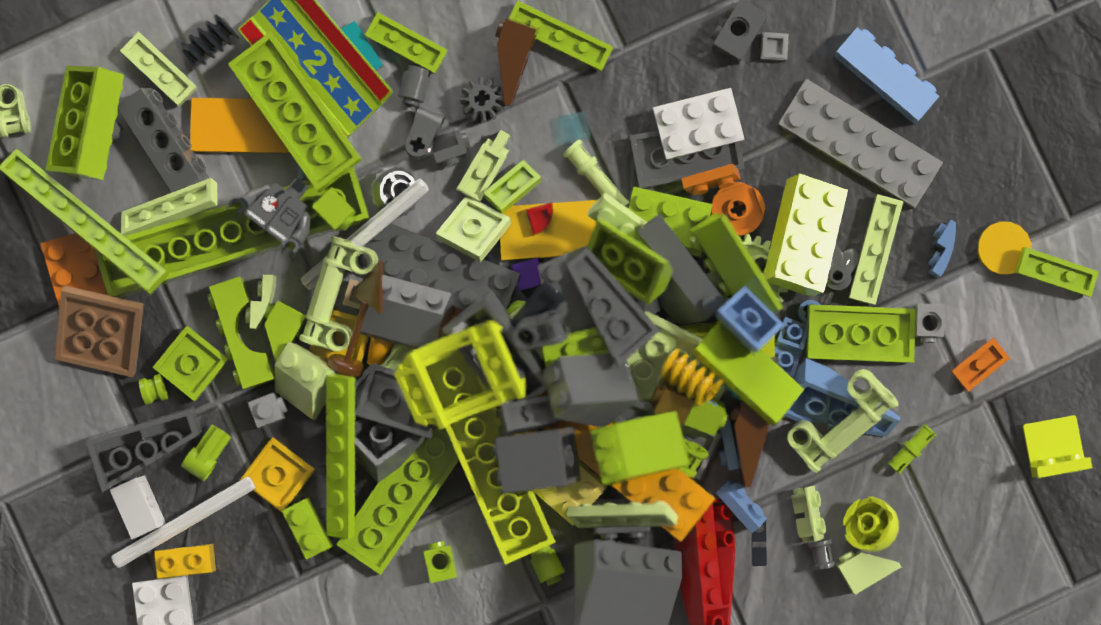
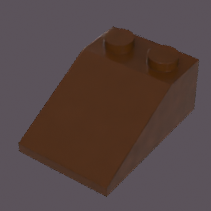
M739 400L738 404H732L729 419L732 421L731 429L739 463L741 486L751 488L770 424L744 400Z

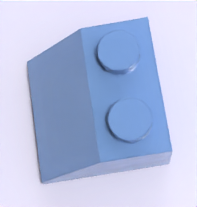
M745 286L715 314V317L753 355L784 325Z

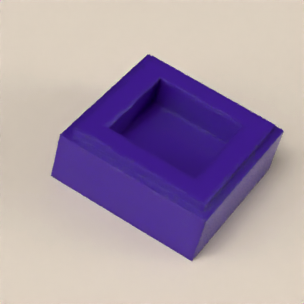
M538 258L512 265L513 271L521 274L518 282L520 291L540 286L541 278L537 268L540 265Z

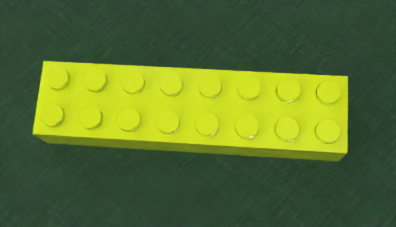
M457 348L422 362V366L442 409L487 390ZM495 406L447 425L445 428L505 564H508L555 543V540L533 490L503 493L502 487L498 484L497 473L500 469L499 461L494 456V444L496 443L495 438L500 437L498 429L501 426V419L496 418L498 410Z

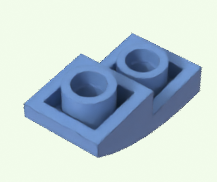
M953 220L948 221L946 224L941 223L933 235L937 238L933 245L942 250L941 253L936 251L928 263L931 266L928 273L935 278L942 276L953 251L956 235V222Z
M785 317L783 320L784 325L780 328L775 343V357L779 358V367L793 378L800 354L806 342L807 324Z

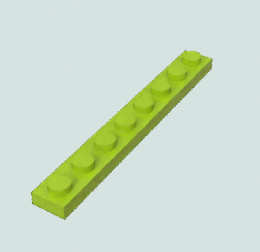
M17 148L0 164L1 173L149 295L169 276L165 269Z

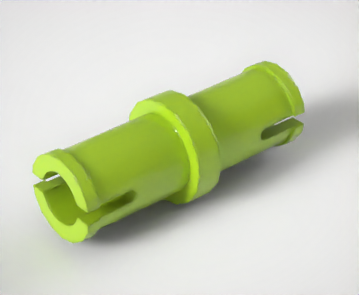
M923 424L909 441L906 440L903 443L904 447L888 464L901 474L915 457L919 458L922 455L920 452L937 434L926 424Z

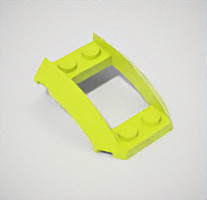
M490 321L454 333L407 354L404 361L394 372V375L416 423L426 426L432 424L442 429L472 414L525 396V377L520 379L499 332L503 327ZM472 343L491 388L442 409L422 366V362Z

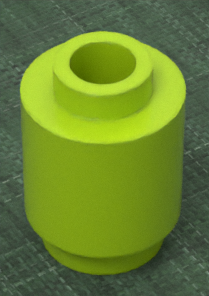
M550 545L530 553L532 558L530 562L540 584L546 582L547 586L562 580L560 574L565 571L555 549H551Z

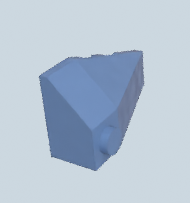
M806 358L793 377L804 390L784 416L795 421L807 420L811 423H826L828 428H834L860 405L848 392V380L831 368ZM889 409L881 416V420L864 434L887 437L900 422V416Z

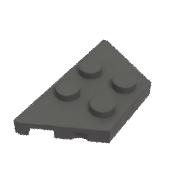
M372 363L363 372L362 377L355 380V416L432 439L431 424L426 426L415 422L395 378L394 372L396 370Z

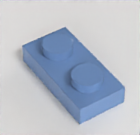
M728 415L722 429L718 428V430H721L720 439L722 444V450H718L721 466L726 465L727 470L739 469V463Z
M732 478L724 483L716 492L751 534L760 528L767 519L761 507L753 503L746 495L745 489Z

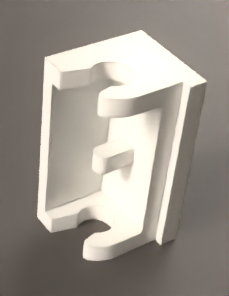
M145 476L134 478L110 490L131 539L143 536L166 524Z

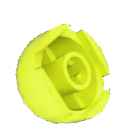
M873 496L855 501L847 509L843 519V525L846 526L845 537L852 546L866 552H880L889 547L899 532V520L896 511L887 502Z

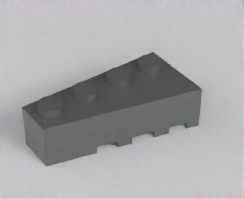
M191 406L87 439L86 444L101 491H106L198 436L202 429L195 407Z

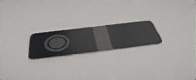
M766 520L760 528L752 533L753 566L767 565Z

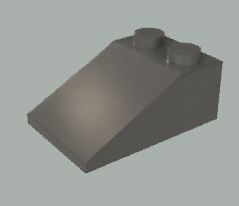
M360 418L355 421V460L379 483L397 470L426 438ZM431 424L432 432L437 428L436 425Z

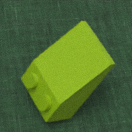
M677 411L620 422L590 431L602 483L605 485L613 486L690 465Z

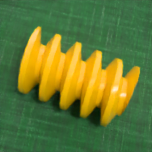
M678 348L666 360L661 371V378L663 380L670 378L669 383L671 386L678 385L679 392L684 393L687 391V397L689 399L696 397L695 403L701 406L715 396L722 386L723 380L721 379L714 384L715 374L711 373L705 377L706 367L696 371L697 361L694 360L688 365L686 362L689 355L686 353L679 358L680 348Z

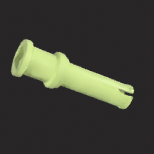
M580 139L562 154L564 158L567 157L577 168L578 175H584L601 195L606 193L623 206L629 203L596 165L598 163L596 157L589 155L581 145L582 141Z

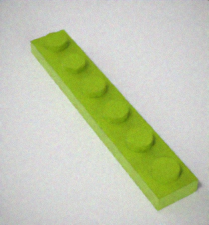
M331 374L326 376L327 535L351 539L355 537V377Z

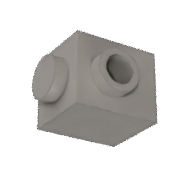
M271 393L248 402L257 428H263L286 419L284 412L288 410L282 396L278 397L276 393Z

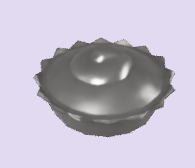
M393 165L390 168H383L382 172L377 173L375 180L371 182L372 190L370 194L373 197V204L378 207V211H381L417 179L413 177L412 172L407 171L404 167L398 168ZM417 200L401 215L407 216L409 211L414 210L415 205L419 200Z

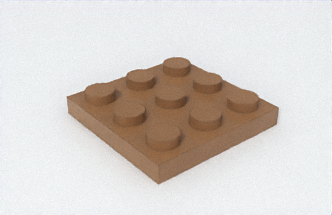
M64 286L61 290L55 360L134 377L137 368L144 304Z

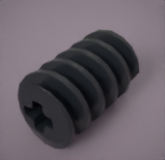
M217 14L213 15L216 24L209 21L205 22L207 31L200 27L197 28L198 38L192 34L188 35L190 44L183 40L180 41L181 51L197 71L199 69L196 62H200L203 65L207 64L205 55L213 59L216 57L214 48L220 52L224 51L222 42L230 46L232 45L231 35L240 39L224 17L222 18Z

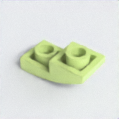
M263 275V280L258 281L257 287L258 297H262V301H251V307L246 308V323H250V328L253 330H258L265 320L264 315L273 301L276 288V276Z

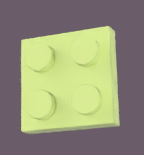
M466 195L436 232L437 240L481 262L509 228L511 218Z

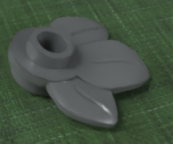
M835 244L826 281L829 289L842 291L850 285L851 273L858 265V256L853 248L842 252ZM839 273L843 278L837 281L833 279V276Z

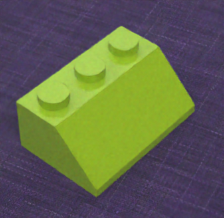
M599 218L597 220L587 248L623 289L649 305L665 291L673 272L670 264L603 219Z

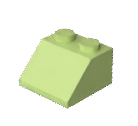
M288 342L275 363V392L312 420H316L326 403V376L343 374L329 368L327 362L308 348Z

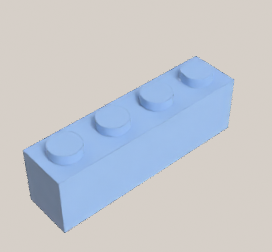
M857 27L833 56L912 123L916 124L939 98L935 93L937 91L936 88L926 80L924 82L919 80L915 76V70L908 64H900L895 59L896 55L888 47L883 46L881 48L874 42L875 37L866 29L861 31Z

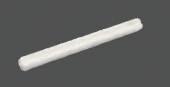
M417 179L346 240L364 246L429 191L427 184L422 179ZM323 260L301 278L303 285L309 290L316 286Z
M246 477L112 555L113 563L117 568L126 565L255 489L252 479Z

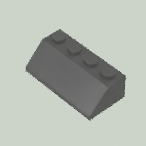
M492 290L443 327V331L447 336L490 321L503 327L499 331L520 379L525 377V396L520 399L515 398L506 401L504 404L532 399L547 390L542 372L546 368L544 360L540 358L534 348L522 350L514 345L512 336L516 326L510 322L509 313ZM472 343L457 348L485 387L490 389L491 385Z

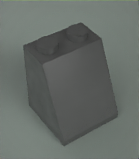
M611 354L559 357L542 371L554 415L558 419L596 427H605L639 401L628 361L626 360L617 368Z
M574 427L495 438L494 456L499 461L500 469L497 473V480L499 486L502 487L503 493L566 486L581 481Z

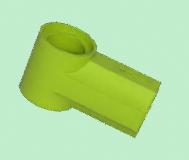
M212 424L197 447H194L186 456L181 467L204 482L215 468L216 460L232 437Z

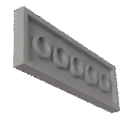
M808 79L804 81L778 123V126L900 201H903L913 209L916 208L943 164L939 159Z

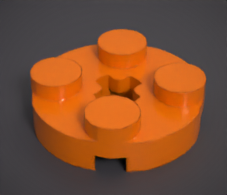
M734 182V185L730 187L720 188L712 200L711 215L716 212L726 215L738 236H744L753 232L763 219L765 212L763 197L758 190L745 183ZM734 202L745 206V210L742 211V216L740 217L736 213L732 214L730 211L733 208Z

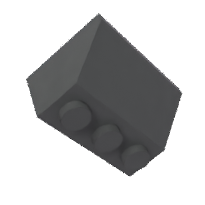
M382 275L383 314L368 306L360 334L413 349H419L442 339L445 333L443 327L450 322L454 313L452 293Z

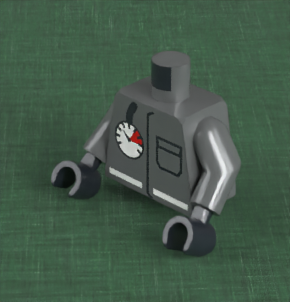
M298 178L293 180L287 190L277 183L274 185L266 184L248 191L240 198L231 199L226 207V210L231 207H235L238 210L233 216L235 219L239 218L243 211L246 210L244 212L245 215L283 242L282 254L285 249L293 251L291 254L292 259L296 257L298 248L309 235L310 214L308 207L300 201V198L309 187Z

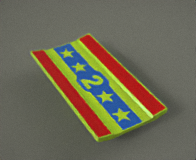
M268 0L253 17L249 18L238 28V31L251 46L270 31L276 36L347 138L386 102L393 93V90L317 0Z

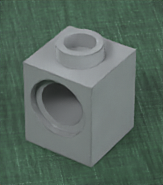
M915 304V337H920V342L936 343V338L944 337L945 304ZM925 316H929L935 321V327L932 331L926 330L922 325Z

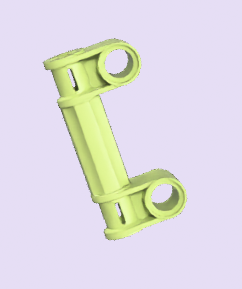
M10 84L1 85L0 138H6L9 134L23 131L26 134L30 133L31 125L22 91ZM13 91L15 94L14 101L6 104L4 102L5 93Z
M331 236L330 250L328 256L323 260L306 314L308 320L304 333L300 334L299 340L333 351H342L349 346L353 331L347 325L331 321L330 317L345 269L358 274H366L378 263V256L372 249L354 244L340 237ZM360 254H365L369 257L370 265L368 268H363L359 265L358 257ZM336 331H340L345 335L346 342L344 345H340L334 340Z
M862 369L856 371L848 383V392L860 406L825 436L807 420L797 421L789 431L788 443L813 472L818 473L824 463L830 458H836L842 451L878 423L884 413L890 408L898 406L894 395L869 370ZM855 380H865L868 388L864 390L859 389L855 384ZM802 430L806 432L808 439H799L795 431Z

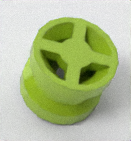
M161 374L154 375L153 379L147 380L143 378L139 380L141 395L146 405L152 404L157 399L162 401L168 399L167 389Z

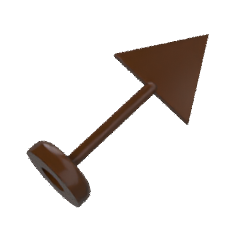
M379 261L352 293L353 296L362 301V305L346 355L333 354L328 358L327 366L334 371L356 377L363 375L364 365L359 360L353 358L352 355L368 306L383 314L382 261Z

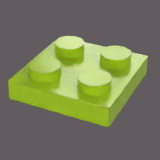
M186 326L153 368L193 401H197L229 359L193 329Z

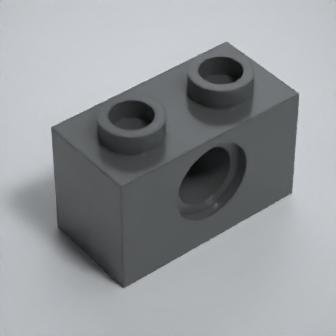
M739 0L737 4L731 3L724 15L728 18L724 27L718 25L711 37L715 41L712 49L738 64L768 16L766 12L745 0ZM734 24H740L743 26L745 33L741 36H736L731 32L730 27Z

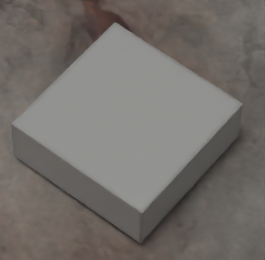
M762 32L760 60L786 62L789 34Z

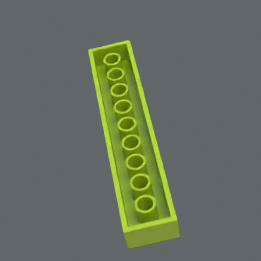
M354 167L321 192L315 189L309 179L302 181L309 188L300 198V201L308 207L310 214L309 235L304 241L336 231L312 207L331 187L355 210L356 214L353 216L355 221L351 226L370 220ZM227 205L124 236L167 271L169 276L159 286L280 249L283 242L245 215L244 212L246 210L243 211L239 218L235 219L233 216L238 210L235 207L226 210ZM95 250L108 296L122 298L144 291Z

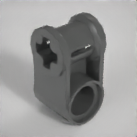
M422 107L418 108L405 143L407 153L411 159L423 161L428 158L435 140L440 134L445 116ZM419 142H422L424 149H419L415 152L412 145H418Z
M552 310L521 319L513 332L512 340L514 345L519 349L529 350L545 345H556L569 338L568 333L563 330L560 320L562 317L561 311ZM521 330H528L533 337H525L522 335Z

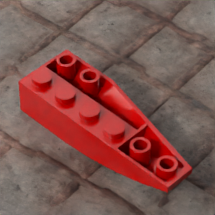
M715 498V501L682 541L673 536L675 551H681L682 555L680 588L690 625H730L736 553L732 511L723 500Z

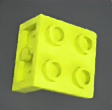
M1067 416L1023 425L1032 478L1092 468L1090 457H1084L1076 416Z

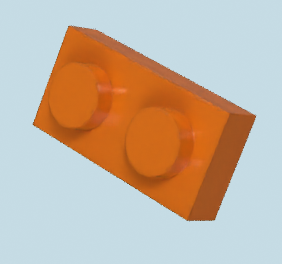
M729 164L681 179L683 188L688 193L702 195L707 193L709 188L716 186L719 188L730 187L734 185V181L741 180L738 168L734 164Z
M993 337L950 372L966 392H969L1007 362L1010 357Z

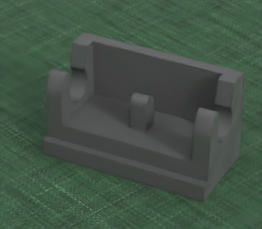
M549 395L501 404L500 409L496 412V418L501 419V426L498 429L500 437L552 427L559 422V419L555 418Z

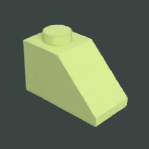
M853 550L839 557L840 563L836 564V568L854 595L901 568L899 562L862 552L854 554Z

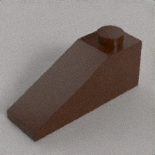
M506 18L504 23L500 21L495 37L499 38L497 49L504 102L508 106L514 103L539 28L511 18Z

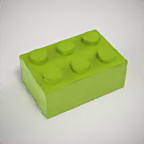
M633 187L628 209L645 222L660 214L694 259H700L702 250L697 251L692 245L689 238L693 235L689 229L710 216L713 204Z

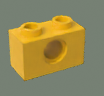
M213 544L155 551L157 579L216 571Z

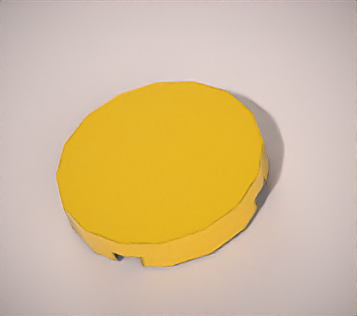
M998 222L988 226L981 233L977 246V255L981 264L988 271L1009 275L1015 272L1022 247L1031 249V241L1021 226L1012 222Z

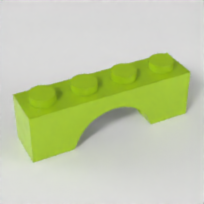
M239 276L210 286L211 293L207 294L212 310L217 309L220 318L216 320L217 328L220 335L225 334L228 344L224 345L229 361H234L236 370L233 371V376L237 386L242 385V388L247 390L274 381L275 372L269 354L250 350L242 342L239 335L238 325L240 317L244 310L251 305L244 279Z

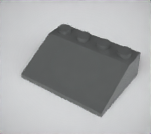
M597 540L576 544L575 625H668L682 579L681 551Z

